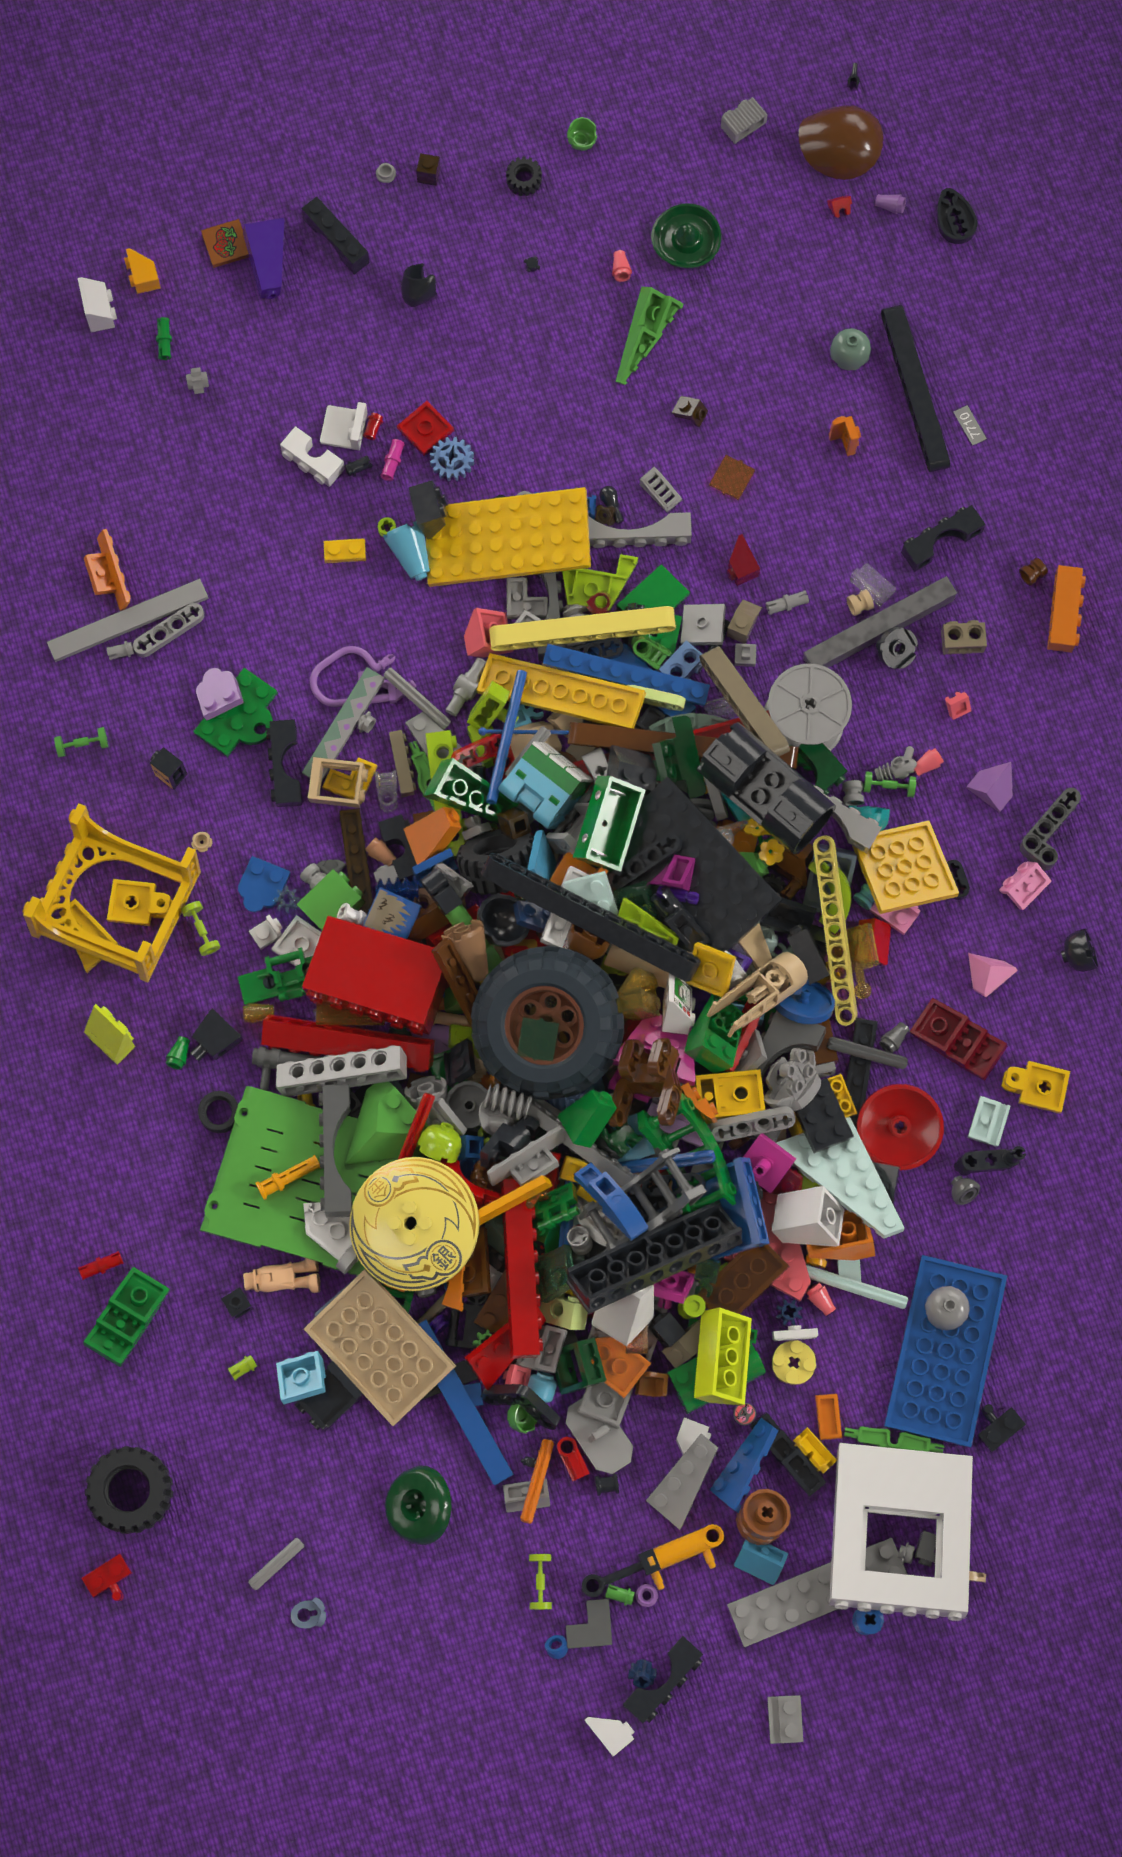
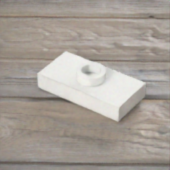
M801 1325L788 1326V1330L772 1332L774 1341L813 1339L818 1336V1328L801 1329Z

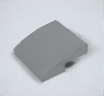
M546 1325L538 1330L539 1338L543 1339V1351L540 1352L537 1358H517L516 1365L532 1370L555 1373L567 1330Z

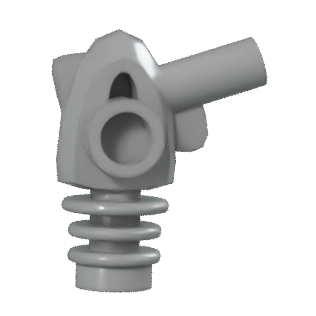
M911 746L906 747L904 756L894 758L891 761V766L887 762V768L885 765L882 766L883 769L881 766L876 768L877 780H885L884 777L888 780V776L892 780L893 775L895 778L904 779L909 773L914 772L917 766V762L912 759L914 748Z

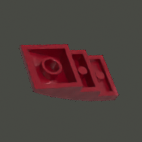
M933 997L909 1031L910 1034L984 1081L1008 1047L1007 1043L989 1034L988 1030L975 1024L964 1014Z

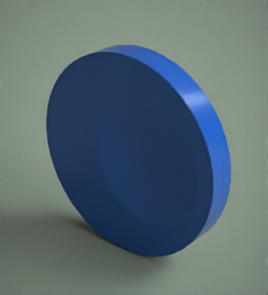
M807 979V983L776 1005L775 1008L780 1014L792 1021L803 1024H818L831 1017L835 1006V999L825 986L818 982L810 985Z

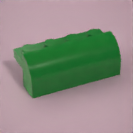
M751 1341L749 1346L747 1383L766 1373L758 1352L755 1351ZM697 1357L667 1372L686 1414L709 1403L694 1398Z

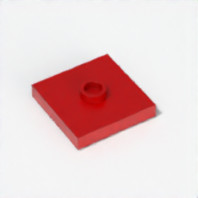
M425 401L397 425V429L423 456L428 454L433 449V446H437L439 440L443 441L454 432V427L428 401Z

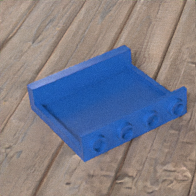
M739 1157L733 1159V1162L726 1164L732 1183L736 1187V1204L732 1206L724 1197L719 1199L723 1210L737 1227H741L743 1243L701 1263L770 1244L750 1158ZM704 1170V1171L698 1172L697 1174L700 1175V1174H702V1173H704V1172H706V1171H708V1170ZM717 1176L706 1181L705 1190L707 1192L701 1198L720 1190ZM672 1179V1191H675L678 1185L676 1180Z

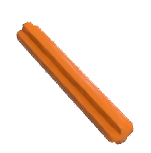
M543 1439L520 1517L521 1521L527 1524L533 1522L554 1447L552 1440Z

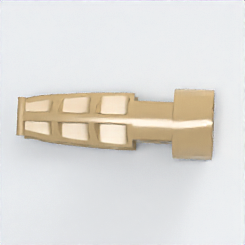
M783 952L737 984L718 1002L714 1001L707 1013V1017H711L744 994H746L749 1004H756L764 998V1000L734 1022L727 1035L732 1037L734 1031L761 1017L807 983L808 976L804 964L792 953Z

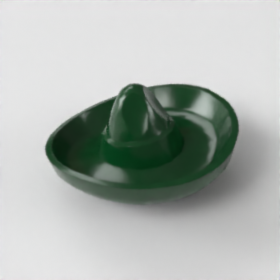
M685 203L667 209L657 218L652 228L651 240L656 253L668 264L681 269H695L709 263L719 251L721 229L718 221L709 210L700 205Z
M429 1466L410 1468L401 1473L391 1484L385 1499V1512L388 1523L399 1537L412 1544L427 1545L438 1540L445 1532L451 1515V1496L446 1481L434 1468Z

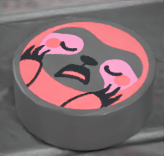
M749 1403L737 1405L733 1413L734 1419L740 1425L751 1424L756 1417L755 1408Z

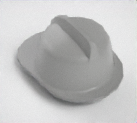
M484 1101L479 1107V1122L482 1128L491 1136H493L502 1123L513 1126L518 1122L516 1120V1113L510 1118L508 1117V1110L500 1114L498 1107L493 1112L491 1104L486 1109L483 1108Z

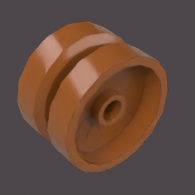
M759 1489L751 1493L743 1502L739 1513L736 1515V1524L741 1536L748 1542L756 1545H768L776 1541L789 1525L791 1518L790 1506L786 1499L778 1492L770 1489Z

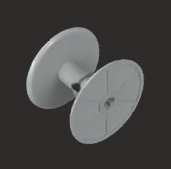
M800 664L787 669L775 680L764 709L769 710L771 719L784 735L789 745L798 747L801 744L814 745L823 743L831 751L839 742L843 729L849 721L852 700L847 685L833 670L818 664Z

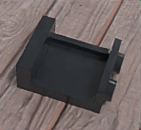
M334 1361L325 1370L326 1378H324L326 1392L297 1400V1403L294 1404L302 1414L307 1412L312 1417L309 1422L317 1430L320 1428L324 1431L329 1429L364 1396Z

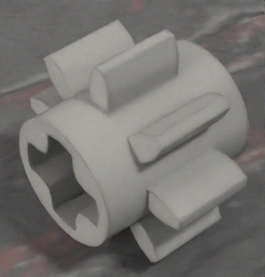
M200 367L192 368L191 374H186L188 390L193 389L195 394L204 393V388L209 387L207 372H201Z

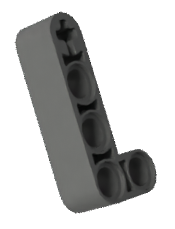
M1067 788L1027 833L1020 844L1021 854L1029 861L1038 863L1044 871L1052 869L1058 859L1057 851L1046 842L1076 809L1081 800L1080 792L1077 789ZM1071 797L1073 800L1065 807V801ZM1052 812H1059L1062 818H1055ZM1039 827L1047 828L1049 833H1041ZM1032 842L1035 845V849L1027 848L1025 843ZM1043 855H1048V856H1050V858L1052 859V862H1050V863L1045 862V861L1042 859V856H1043Z

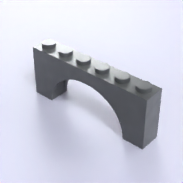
M778 1011L776 1013L772 1012L767 1023L770 1026L767 1032L763 1031L761 1034L767 1060L756 1070H761V1078L763 1079L769 1066L777 1058L790 1052L793 1048L818 1052L826 1034V1027L819 1024L798 1023L784 1017ZM743 1088L737 1089L735 1096L738 1099H744L747 1097V1091ZM760 1119L758 1124L765 1125L769 1120ZM740 1123L736 1128L745 1129L748 1125ZM781 1130L763 1134L776 1143ZM760 1134L747 1137L756 1140Z

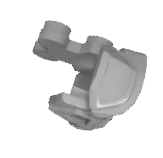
M793 1048L790 1053V1061L787 1062L785 1057H781L770 1066V1071L766 1078L769 1090L764 1095V1101L771 1108L787 1106L796 1111L803 1109L815 1097L821 1086V1079L816 1072L815 1053L813 1050ZM777 1070H779V1073H780V1078L778 1079V1081H777Z

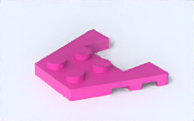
M648 1012L628 1039L639 1040L645 1045V1052L650 1054L654 1041L658 1038H668L671 1045L680 1054L678 1059L680 1064L677 1071L680 1083H689L690 1086H694V1059L684 1053L688 1035L662 1032L663 1015ZM624 1044L620 1047L616 1059H612L614 1060L613 1065H619Z

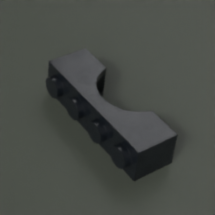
M317 196L301 208L303 220L315 233L322 234L332 244L341 261L354 275L369 264L368 251Z
M973 505L967 508L962 507L955 512L954 516L941 519L937 526L924 529L920 536L907 539L903 543L901 553L913 571L916 572L932 562L934 556L933 545L936 541L943 537L954 536L967 542L982 533L986 524Z
M295 719L270 721V728H266L267 740H271V748H268V759L273 762V769H269L270 781H274L275 788L271 789L272 802H276L277 807L301 806L302 793L300 781L289 777L283 770V758L286 752L298 744Z
M684 1636L667 1653L671 1661V1674L667 1682L655 1690L636 1688L623 1703V1706L642 1724L645 1721L650 1723L658 1714L655 1709L661 1703L665 1706L673 1697L670 1692L675 1686L680 1688L688 1679L685 1676L690 1669L695 1671L703 1662L700 1659L703 1654Z

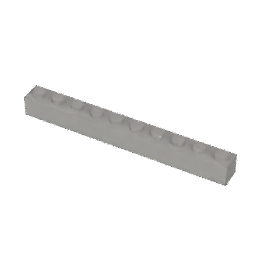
M531 1102L527 1115L536 1118L539 1121L540 1127L547 1132L560 1126L565 1136V1141L562 1143L589 1163L591 1162L601 1172L604 1173L606 1171L617 1184L623 1187L638 1176L637 1174H632L626 1166L620 1165L617 1159L609 1157L606 1151L598 1149L595 1143L591 1148L573 1144L559 1118H556L550 1110H545L539 1102Z

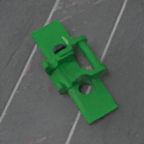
M301 947L298 948V951L272 958L269 956L265 957L266 969L238 976L244 1004L248 1005L274 997H279L280 1002L306 995L302 985L306 976V969L309 967L313 956L305 958L303 948ZM300 959L301 964L295 966L296 969L282 973L274 971L272 967Z

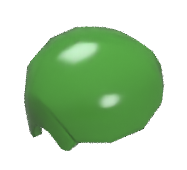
M580 117L574 119L567 131L569 144L576 150L585 151L592 148L597 139L596 125L588 118Z
M511 1405L508 1409L507 1420L513 1430L526 1434V1432L535 1429L537 1421L520 1405Z

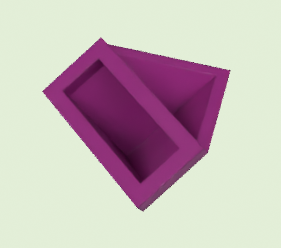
M674 855L672 861L648 884L689 891L695 858Z

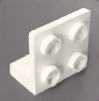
M358 402L357 409L328 405L320 443L360 451L368 414L366 403Z

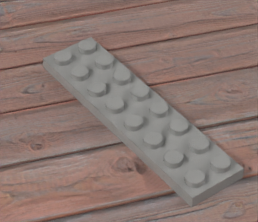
M892 1538L866 1548L865 1571L907 1575L902 1560L898 1558L899 1553ZM831 1562L727 1604L743 1647L837 1610L835 1606L829 1605Z

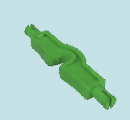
M413 741V744L412 742L408 744L413 753L411 760L418 774L419 790L424 795L428 787L427 783L431 781L429 760L426 753L420 751L417 741ZM426 798L430 801L431 806L435 812L434 800Z
M861 1426L859 1430L845 1427L844 1437L857 1438L858 1443L878 1447L943 1453L944 1444L931 1443L930 1438L919 1437L906 1432H901L897 1444H892L890 1442V1430Z

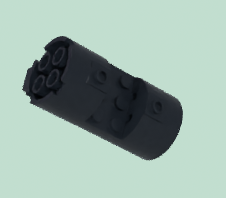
M737 722L730 727L732 730L730 733H722L718 739L716 738L703 754L701 759L704 763L703 766H699L697 771L791 853L797 854L826 825L833 815L836 805L742 724Z

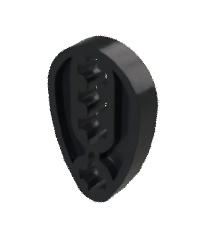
M952 188L942 190L936 213L939 232L950 243H966L975 235L978 224L977 217L968 201ZM948 195L949 198H952L951 204L948 199H945V196ZM952 213L958 215L957 222L958 224H962L960 230L962 233H965L964 236H961V234H957L959 228L957 225H954L955 217L951 216Z

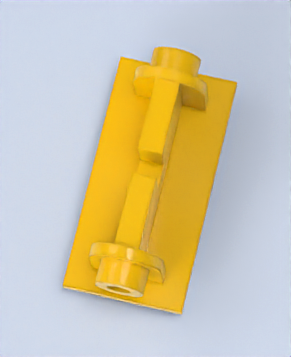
M808 1427L793 1440L795 1442L794 1446H797L805 1456L807 1455L809 1460L818 1469V1472L825 1473L837 1461Z

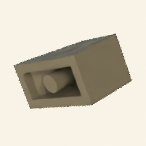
M742 600L728 626L727 637L746 644L762 607Z
M701 1319L686 1328V1334L671 1347L662 1350L663 1354L675 1368L698 1352Z

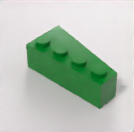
M454 758L441 761L423 795L426 798L473 815H478L495 823H499L498 813L512 807H517L519 804L511 801L500 791L496 804L487 803L486 799L490 783Z

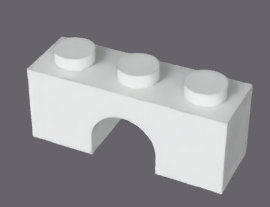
M296 426L280 444L282 455L285 459L296 462L303 472H309L314 475V479L322 485L325 483L330 487L345 469L344 461L328 449L320 457L314 458L309 456L307 453L313 447L312 438Z

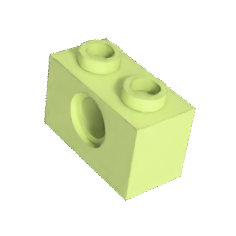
M552 1291V1295H542L540 1311L544 1315L546 1323L569 1330H585L588 1312L577 1297L568 1296L567 1298L565 1293Z

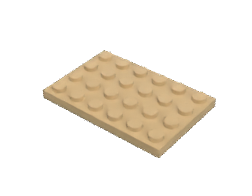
M366 1269L304 1328L310 1337L392 1426L398 1423L456 1367L442 1349Z

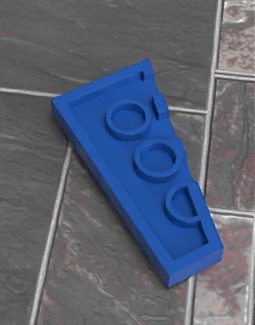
M760 1418L710 1488L712 1493L737 1513H739L742 1507L740 1502L743 1496H747L751 1489L748 1485L753 1475H757L761 1468L759 1467L761 1458L767 1456L778 1433V1430L763 1418Z

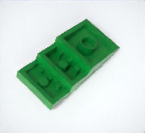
M132 1267L109 1299L108 1305L96 1320V1325L84 1340L83 1345L121 1367L148 1327L170 1289L135 1267Z

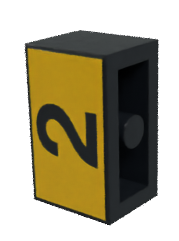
M164 747L160 751L157 750L150 759V765L155 776L173 790L188 775L183 762Z

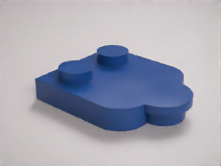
M252 856L238 885V891L244 899L245 908L250 912H258L263 907L272 908L277 905L291 872Z

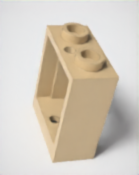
M313 757L308 800L311 803L360 808L361 802L365 800V790L362 789L363 782H367L368 769H365V765L362 762ZM323 768L358 771L354 800L320 796Z

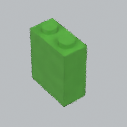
M332 869L297 903V906L323 930L327 916L337 918L338 911L344 903L350 904L351 908L358 911L366 902L361 898L364 894L356 886L351 888L347 884L349 879L342 871L337 873Z

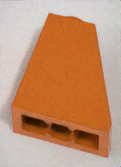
M442 807L404 828L416 864L443 852L461 829L460 817L454 808Z

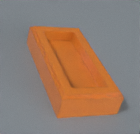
M815 1395L819 1440L842 1439L838 1395Z

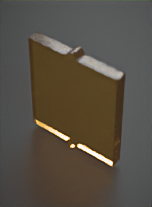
M725 455L709 486L721 491L723 495L727 494L739 500L756 469L744 464L742 460L738 461Z

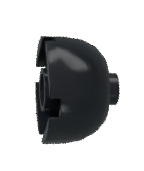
M1086 928L1071 933L1065 939L1064 950L1061 951L1064 963L1068 962L1071 968L1080 972L1098 968L1095 949L1090 943L1091 938Z

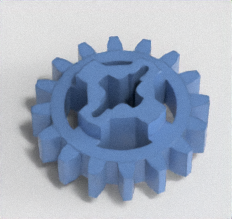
M446 437L445 443L439 440V447L433 446L434 453H430V459H432L430 465L434 467V474L440 472L439 478L442 479L444 476H447V481H450L451 477L458 481V476L460 475L465 478V471L470 473V466L474 465V459H472L474 458V453L470 451L471 446H464L465 440L463 439L457 442V437H454L453 441Z

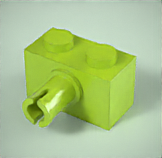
M492 681L472 708L467 723L478 730L481 727L488 729L496 718L505 723L508 710L503 707L507 702L510 691Z

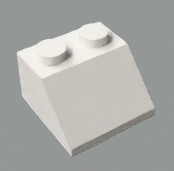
M82 277L78 278L84 311L91 332L115 328L113 320L117 319L115 308L110 306V302L113 301L111 289H106L105 282Z

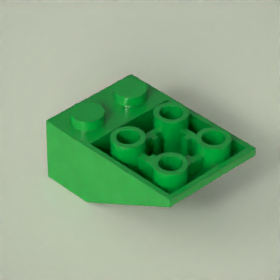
M712 994L688 1034L684 1053L712 1073L717 1074L733 1067L742 1027L734 1031L732 1037L727 1035L734 1022L745 1013L733 1004H730L711 1017H707L713 1002H718L722 998Z

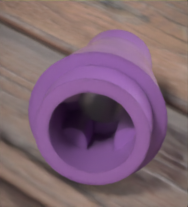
M878 194L875 206L895 214L903 213L906 197H902L901 194Z

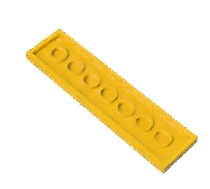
M489 653L476 689L478 694H483L490 683L494 681L510 691L507 701H510L516 673L518 670H524L527 672L520 704L609 726L633 729L646 696L645 690L492 653Z

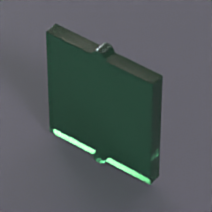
M523 1017L517 1055L533 1058L534 1061L540 1059L553 1062L559 1023L544 1021L543 1018L537 1020Z

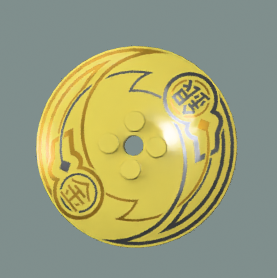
M410 1157L398 1159L376 1170L359 1189L350 1213L351 1242L357 1258L363 1267L380 1282L387 1286L407 1291L431 1289L453 1278L471 1257L479 1233L477 1204L467 1183L450 1167L427 1158ZM410 1217L416 1219V1227L412 1230H409L406 1226V1221Z

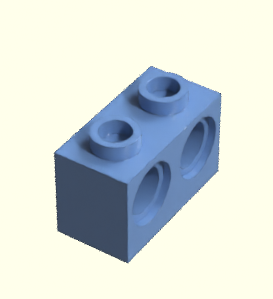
M685 641L661 666L659 672L669 675L672 672H679L682 675L681 678L691 680L690 677L694 673L698 674L703 669L699 659L702 653L688 641ZM692 657L695 662L687 663L684 659Z

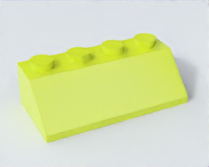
M722 1308L705 1310L703 1312L700 1322L694 1398L709 1403L745 1405L752 1318Z

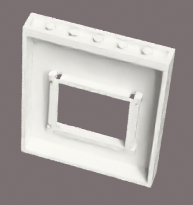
M839 1443L836 1465L829 1605H833L837 1609L857 1608V1610L862 1612H868L872 1609L880 1610L884 1614H892L894 1612H902L905 1616L922 1614L931 1619L941 1616L948 1617L952 1621H960L966 1618L969 1600L973 1456ZM868 1512L937 1519L935 1578L865 1571Z

